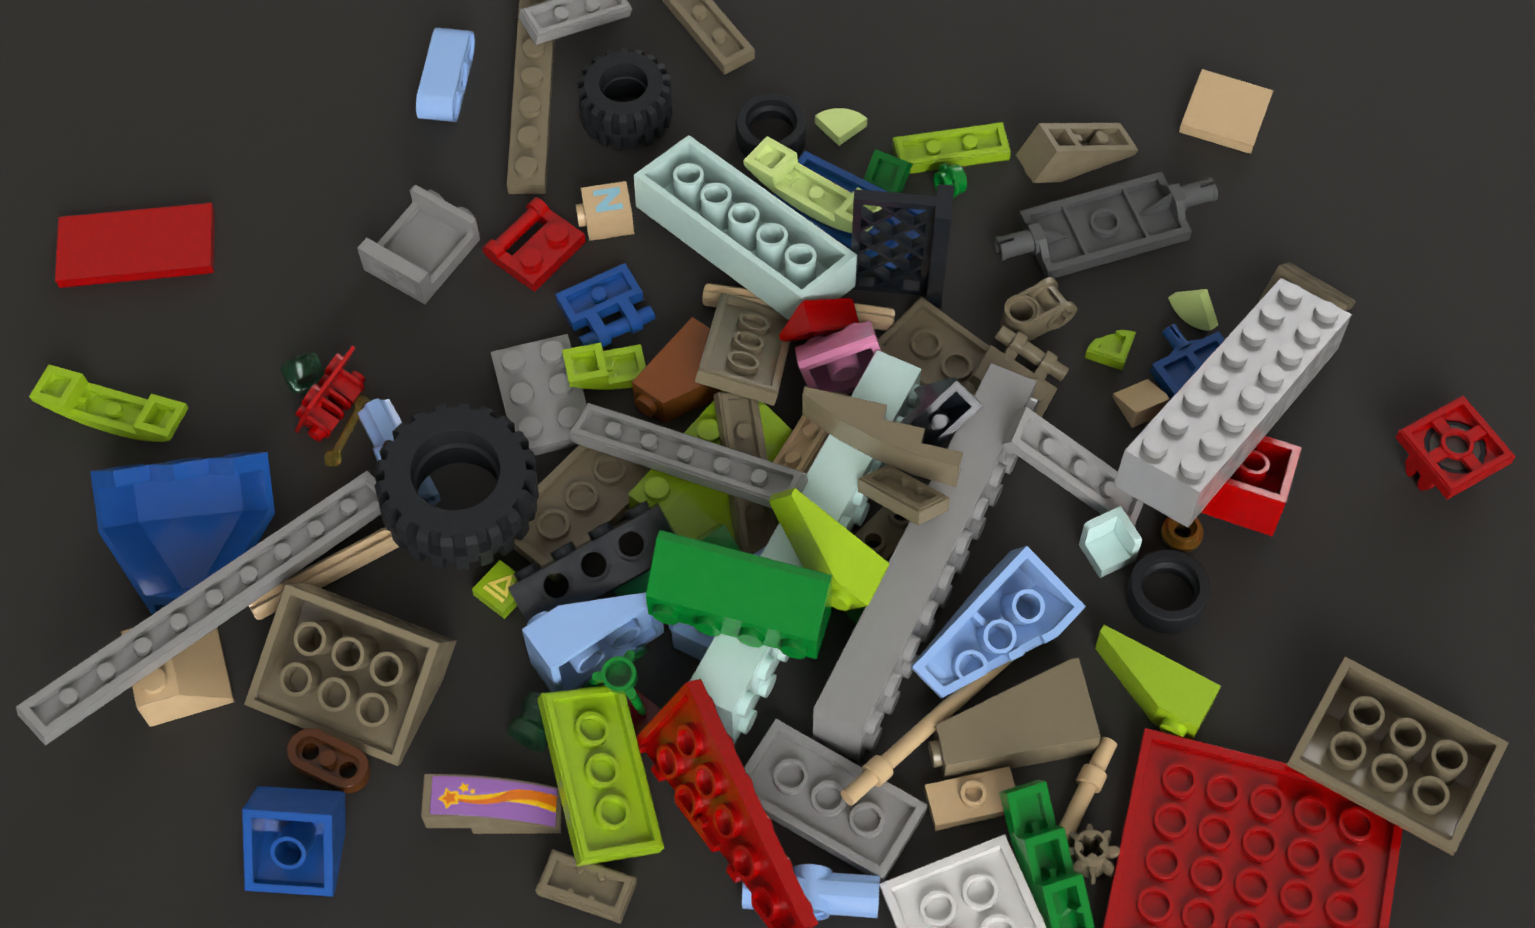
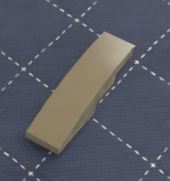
M804 387L802 415L836 439L875 460L912 475L957 487L963 452L923 444L925 428L886 420V404Z

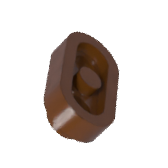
M303 729L297 732L288 743L287 756L294 769L336 791H342L345 794L355 793L361 790L370 779L371 766L366 755L360 749L319 729ZM309 751H319V754L315 759H305L306 754ZM346 769H357L354 776L350 778L342 777Z

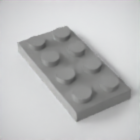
M775 719L744 767L746 773L752 779L754 790L770 819L866 875L880 876V883H883L927 811V804L887 781L880 787L874 786L854 805L847 804L841 796V791L862 773V767L778 719Z

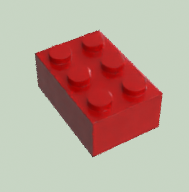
M1265 436L1201 513L1273 537L1287 502L1302 447Z

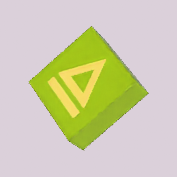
M499 560L472 588V592L476 598L505 619L517 606L508 589L509 585L516 581L513 573L516 571Z

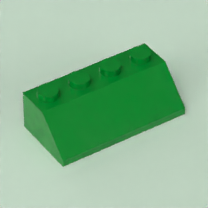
M659 530L646 591L647 610L649 615H653L656 620L664 624L676 625L679 622L694 626L699 632L709 636L724 634L735 637L741 643L750 647L759 648L765 645L780 649L783 654L791 658L804 659L805 657L817 659L831 614L832 575Z

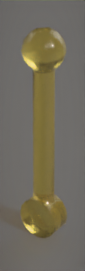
M362 395L356 398V408L334 449L325 453L324 461L326 465L337 467L341 463L340 453L359 420L358 412L364 408L366 403L370 402L367 396Z

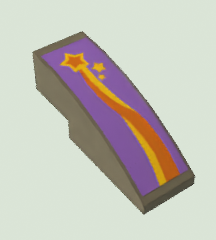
M424 774L421 817L426 828H471L473 834L561 833L562 802L558 787L539 783L486 776Z

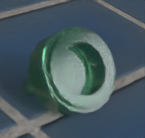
M314 352L293 358L282 364L280 368L289 389L298 394L308 393L315 383L318 385L325 374L318 355ZM314 373L315 378L307 384L297 383L296 380Z

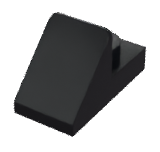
M955 377L916 387L914 391L921 403L900 423L925 428L923 444L939 447L981 409L983 405Z

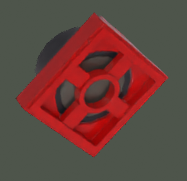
M1464 395L1400 429L1395 437L1409 454L1405 461L1408 477L1419 473L1418 489L1424 491L1433 487L1437 488L1446 500L1512 464L1516 457Z

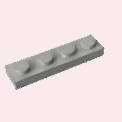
M1028 407L1016 409L1002 442L1004 447L1101 515L1121 506L1135 527L1144 502L1114 486L1118 471Z

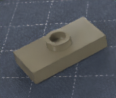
M886 465L858 479V492L917 525L949 511V497L893 466Z
M552 849L536 888V893L547 899L621 924L637 880L636 877L598 864L577 866L574 856Z

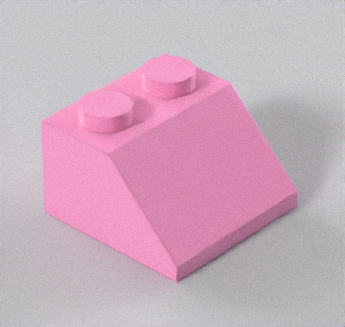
M871 321L850 324L842 331L825 337L811 338L805 344L795 347L799 369L809 388L827 392L840 391L847 394L855 390L877 350L881 351Z

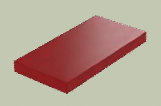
M212 203L59 217L55 282L59 288L214 273V207Z

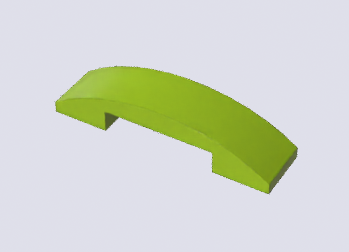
M50 364L29 396L37 404L81 424L114 435L151 442L170 441L189 408L186 403L151 394L148 399L92 384L81 373Z

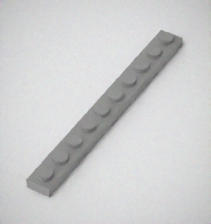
M365 471L17 705V715L42 743L47 745L381 515L375 489L376 479L368 471Z

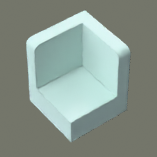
M1119 506L1087 521L1082 530L1079 546L1099 578H1102L1135 562L1142 538L1123 508Z

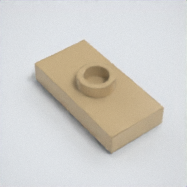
M1010 766L924 785V793L934 830L938 831L1005 816L999 792L1015 787Z

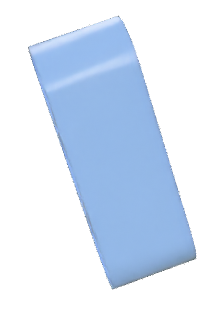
M437 27L434 29L417 92L416 113L419 119L456 122L458 120L474 55L475 39L473 31Z

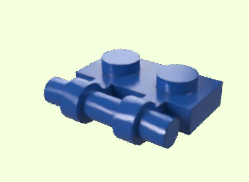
M625 263L555 294L556 303L573 332L587 325L591 332L578 337L581 346L601 343L603 348L612 344L611 339L629 331L631 334L643 330L644 324L656 319L649 305L637 311L634 308V304L643 300V292ZM618 311L621 313L622 318L607 325H604L601 320Z

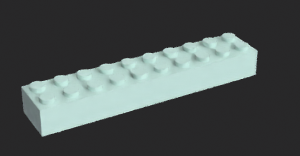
M877 350L851 397L886 404V420L900 423L920 403V399L914 389L921 386L922 369ZM829 434L807 473L808 483L802 494L851 532L854 525H862L870 507V504L867 503L869 497L858 492V479L887 464L869 457ZM779 522L761 557L803 567ZM720 634L714 637L690 681L702 680L708 694L714 700L716 711L727 734L730 735L735 744L741 732L747 734L750 731L757 716V711L754 708L761 696L767 698L772 691L777 678L774 671L779 662L786 663L790 657L783 654L780 649L765 645L759 648L750 647L741 643L735 637Z

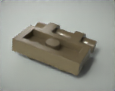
M1002 325L994 338L1004 344L1006 348L1001 352L991 345L984 352L968 381L979 387L991 363L1037 382L1034 398L1039 399L1035 413L1042 417L1058 389L1045 381L1047 374L1062 381L1069 368L1057 361L1058 356L1051 351L1043 352L1028 342V336L1019 330L1014 333ZM1018 354L1036 365L1033 372L1015 361Z

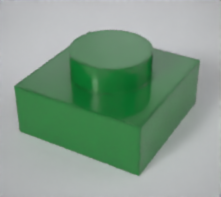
M875 149L863 180L887 192L902 193L913 163Z

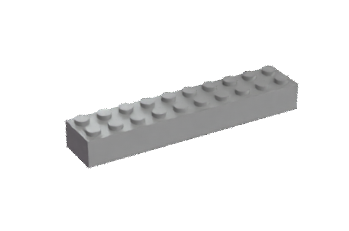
M990 364L974 395L982 403L983 407L955 432L947 448L963 452L957 487L933 480L928 485L949 497V511L920 525L910 521L889 561L890 565L871 602L865 607L813 708V740L857 762L861 761L866 749L871 752L875 749L882 734L883 728L880 727L884 713L889 715L893 713L901 694L898 688L902 677L909 679L913 673L911 665L919 657L916 655L920 641L923 643L928 642L936 624V620L933 618L937 608H944L953 589V585L950 583L955 572L958 574L962 573L970 555V551L967 550L972 539L978 540L987 520L984 515L988 505L991 507L996 505L1003 488V484H1000L1005 473L1010 475L1014 469L1018 456L1004 447L1002 442L1016 409L1028 407L1033 412H1036L1039 404V399L1034 398L1036 381L995 364Z

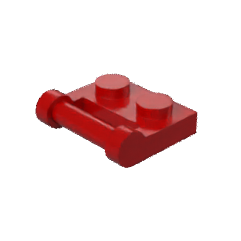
M537 197L526 205L527 211L496 240L491 239L482 247L483 253L490 261L533 292L545 283L586 243L583 232L551 211L546 203ZM537 221L544 225L514 255L506 252Z

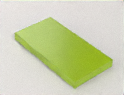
M605 685L541 693L537 701L576 865L583 866L660 853L664 849V844L626 695L613 693Z

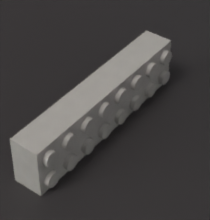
M1280 278L1125 449L1114 486L1188 528L1338 350L1352 314L1331 302L1309 293L1300 286Z

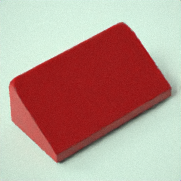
M851 298L805 300L801 302L779 334L780 340L790 342L809 340L818 336L825 337L842 331L850 324L859 323L854 301Z

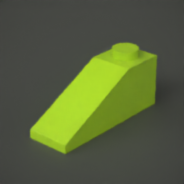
M796 488L772 494L769 503L803 568L832 575L831 606L841 611L867 607L890 563Z
M1103 625L1095 649L1149 720L1159 726L1163 733L1194 740L1214 703L1221 685Z

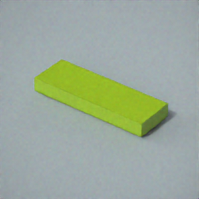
M1003 122L893 137L892 144L895 157L913 163L909 174L938 170L939 165L942 163H947V165L959 164L962 167L1010 160L1011 154Z

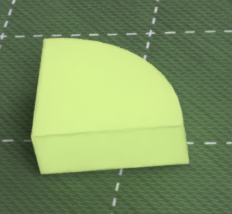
M833 108L816 114L815 124L840 146L867 127V118L854 110Z
M1207 289L1175 292L1168 297L1175 312L1189 325L1211 331L1218 326Z

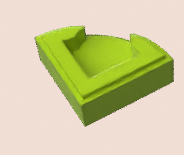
M1117 330L1113 334L1096 338L1089 345L1085 358L1123 370L1136 332Z

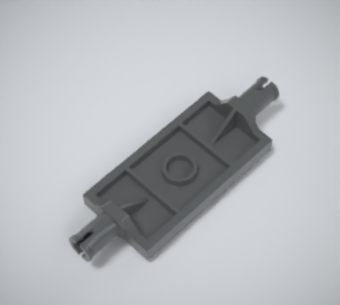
M1161 171L1022 210L1019 213L1018 220L1023 230L1001 237H994V249L996 254L1001 253L998 255L1000 261L1031 252L1035 255L1045 278L1061 277L1190 240L1192 230L1186 220L1185 212L1187 208L1210 201H1217L1218 189L1216 184L1210 185L1214 182L1211 177L1180 186L1179 183L1170 184L1167 183Z

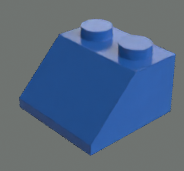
M257 786L242 809L245 891L333 897L336 891L346 833L345 792Z

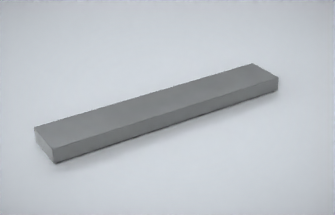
M587 403L569 432V437L573 443L772 508L769 503L772 494L796 488L802 493L808 483L805 472L591 403Z

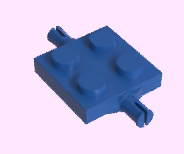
M1172 324L1171 328L1168 326L1164 329L1162 336L1165 337L1174 350L1169 356L1153 363L1150 373L1170 400L1225 340L1219 331L1203 339L1187 341L1176 324Z

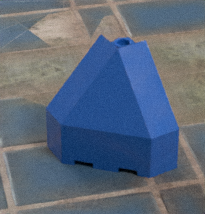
M267 452L226 454L222 457L203 459L198 457L170 460L157 464L144 465L143 463L90 471L98 532L152 615L257 545L275 515Z

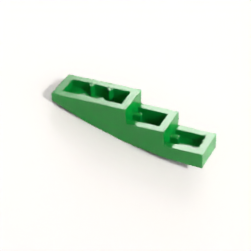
M1035 780L1000 791L999 795L1018 865L1046 928H1095L1083 874L1074 871L1065 828L1056 825L1047 782Z

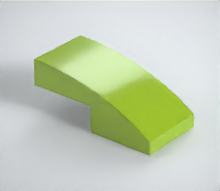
M595 343L562 350L569 387L593 390L632 388V381L646 367L641 344L603 351L602 344Z

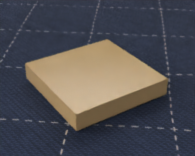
M1202 69L1179 132L1251 154L1273 90Z

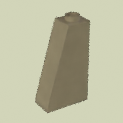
M1079 658L1069 659L937 724L934 741L928 742L931 764L933 768L940 767L943 781L1008 766L1012 769L1094 754L1099 745L1101 735Z

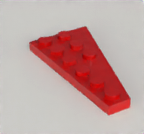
M701 679L686 682L636 736L640 753L646 752L653 761L654 765L651 771L658 781L667 780L674 789L675 804L711 852L720 851L728 861L729 865L726 868V872L734 883L743 881L752 893V907L767 927L814 928L819 923L814 915L812 904L805 896L793 871L791 860L786 856L774 832L772 821L765 813L754 790L752 779L746 773L735 751L734 742L722 724L716 711L714 700L708 694Z

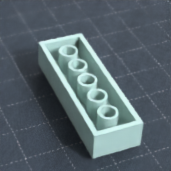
M690 135L634 174L635 202L638 209L788 320L799 304L805 300L840 299L855 287L857 254Z

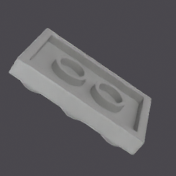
M568 334L491 352L506 417L514 423L515 432L522 431L529 441V450L534 452V456L579 445L571 442L569 432L587 404L583 389L569 387L562 355L563 349L571 348Z

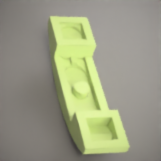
M767 136L743 160L744 166L784 201L819 222L838 230L852 233L854 192L851 193L798 163L795 151ZM863 205L873 213L882 209L879 206ZM872 227L866 229L865 231L869 232L872 229Z

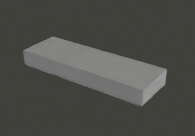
M550 0L520 9L519 19L535 45L629 17L632 7L627 0Z

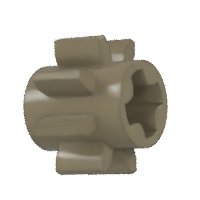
M1088 824L1086 831L1081 832L1079 835L1073 831L1069 833L1071 845L1074 847L1069 848L1072 862L1074 861V871L1088 877L1091 884H1095L1096 877L1101 876L1103 873L1110 877L1114 875V866L1109 860H1117L1118 855H1120V848L1109 846L1111 841L1110 830L1102 834L1099 831L1093 830L1092 824ZM1085 851L1086 853H1088V854H1090V855H1088L1087 857H1085V856H1083V852ZM1095 851H1098V852H1099V857L1096 856V855L1093 854V853H1094Z

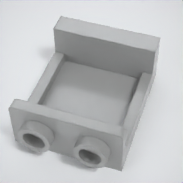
M414 185L410 190L411 205L378 243L366 238L357 249L365 271L426 304L479 242L480 236L476 218L468 209L461 206L457 208L446 202L437 192L433 190L426 191Z

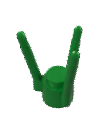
M640 646L634 650L626 651L623 657L616 656L608 659L603 665L602 670L594 672L592 677L584 683V688L595 687L599 683H604L611 692L626 694L636 711L640 715H645L647 710L634 689L638 680V674L633 662L647 653V647Z

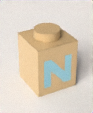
M626 181L581 188L583 203L575 205L579 227L587 226L589 241L634 234L632 210Z

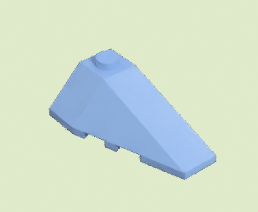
M1028 546L1011 550L981 581L911 665V669L940 698H943L985 676L988 672L1001 665L1013 661L1035 647L1058 637L1086 606Z

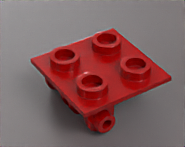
M352 345L345 356L337 353L325 369V374L318 385L315 383L301 402L302 405L295 414L300 418L295 432L298 433L303 426H306L310 429L307 432L308 435L315 441L321 442L323 438H329L339 421L345 416L342 410L348 411L351 408V404L365 389L363 385L366 381L365 377L357 371H352L350 374L344 370L356 347Z

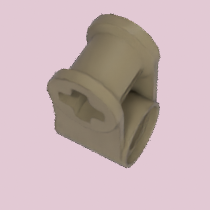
M1048 277L1033 287L1007 299L1000 327L1004 325L1014 333L1019 330L1028 336L1027 341L1029 342L1050 330L1058 329L1068 323L1076 314L1077 306L1072 301H1067L1057 289V281L1053 277Z

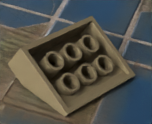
M309 583L285 584L244 705L303 729H319L360 749L363 753L399 766L444 679L456 640Z
M1344 657L1287 766L1453 856L1509 742L1359 663Z

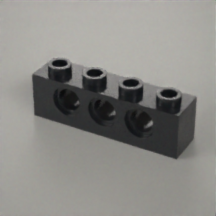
M647 500L624 512L628 519L613 527L610 521H607L587 533L590 537V540L575 547L571 541L551 552L550 555L553 560L538 568L537 564L533 562L513 573L516 581L512 582L508 589L527 623L536 614L542 611L549 612L559 605L591 601L651 568L659 530L676 534L660 504L657 502L650 506ZM633 531L640 534L644 541L642 549L633 554L623 551L619 545V539L624 533ZM590 552L600 553L606 560V568L598 574L587 572L582 565V558ZM551 573H561L568 579L569 588L562 594H553L546 588L545 578Z

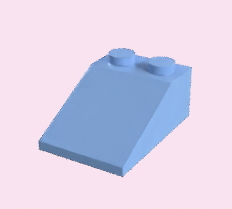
M646 592L559 605L549 612L542 611L533 616L528 621L527 626L522 629L532 666L550 691L556 692L581 688L592 677L594 672L602 670L603 665L608 659L616 656L623 657L626 651L645 646L664 633V626L653 615L648 614Z

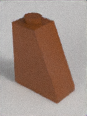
M692 317L632 381L634 404L639 411L648 417L654 415L662 422L667 423L713 402V395L723 391L695 382L710 328Z

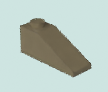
M1039 123L1016 156L1033 183L1063 182L1134 156L1138 149L1121 123Z

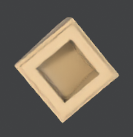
M1149 379L1112 395L1132 428L1152 420L1170 401L1168 395Z

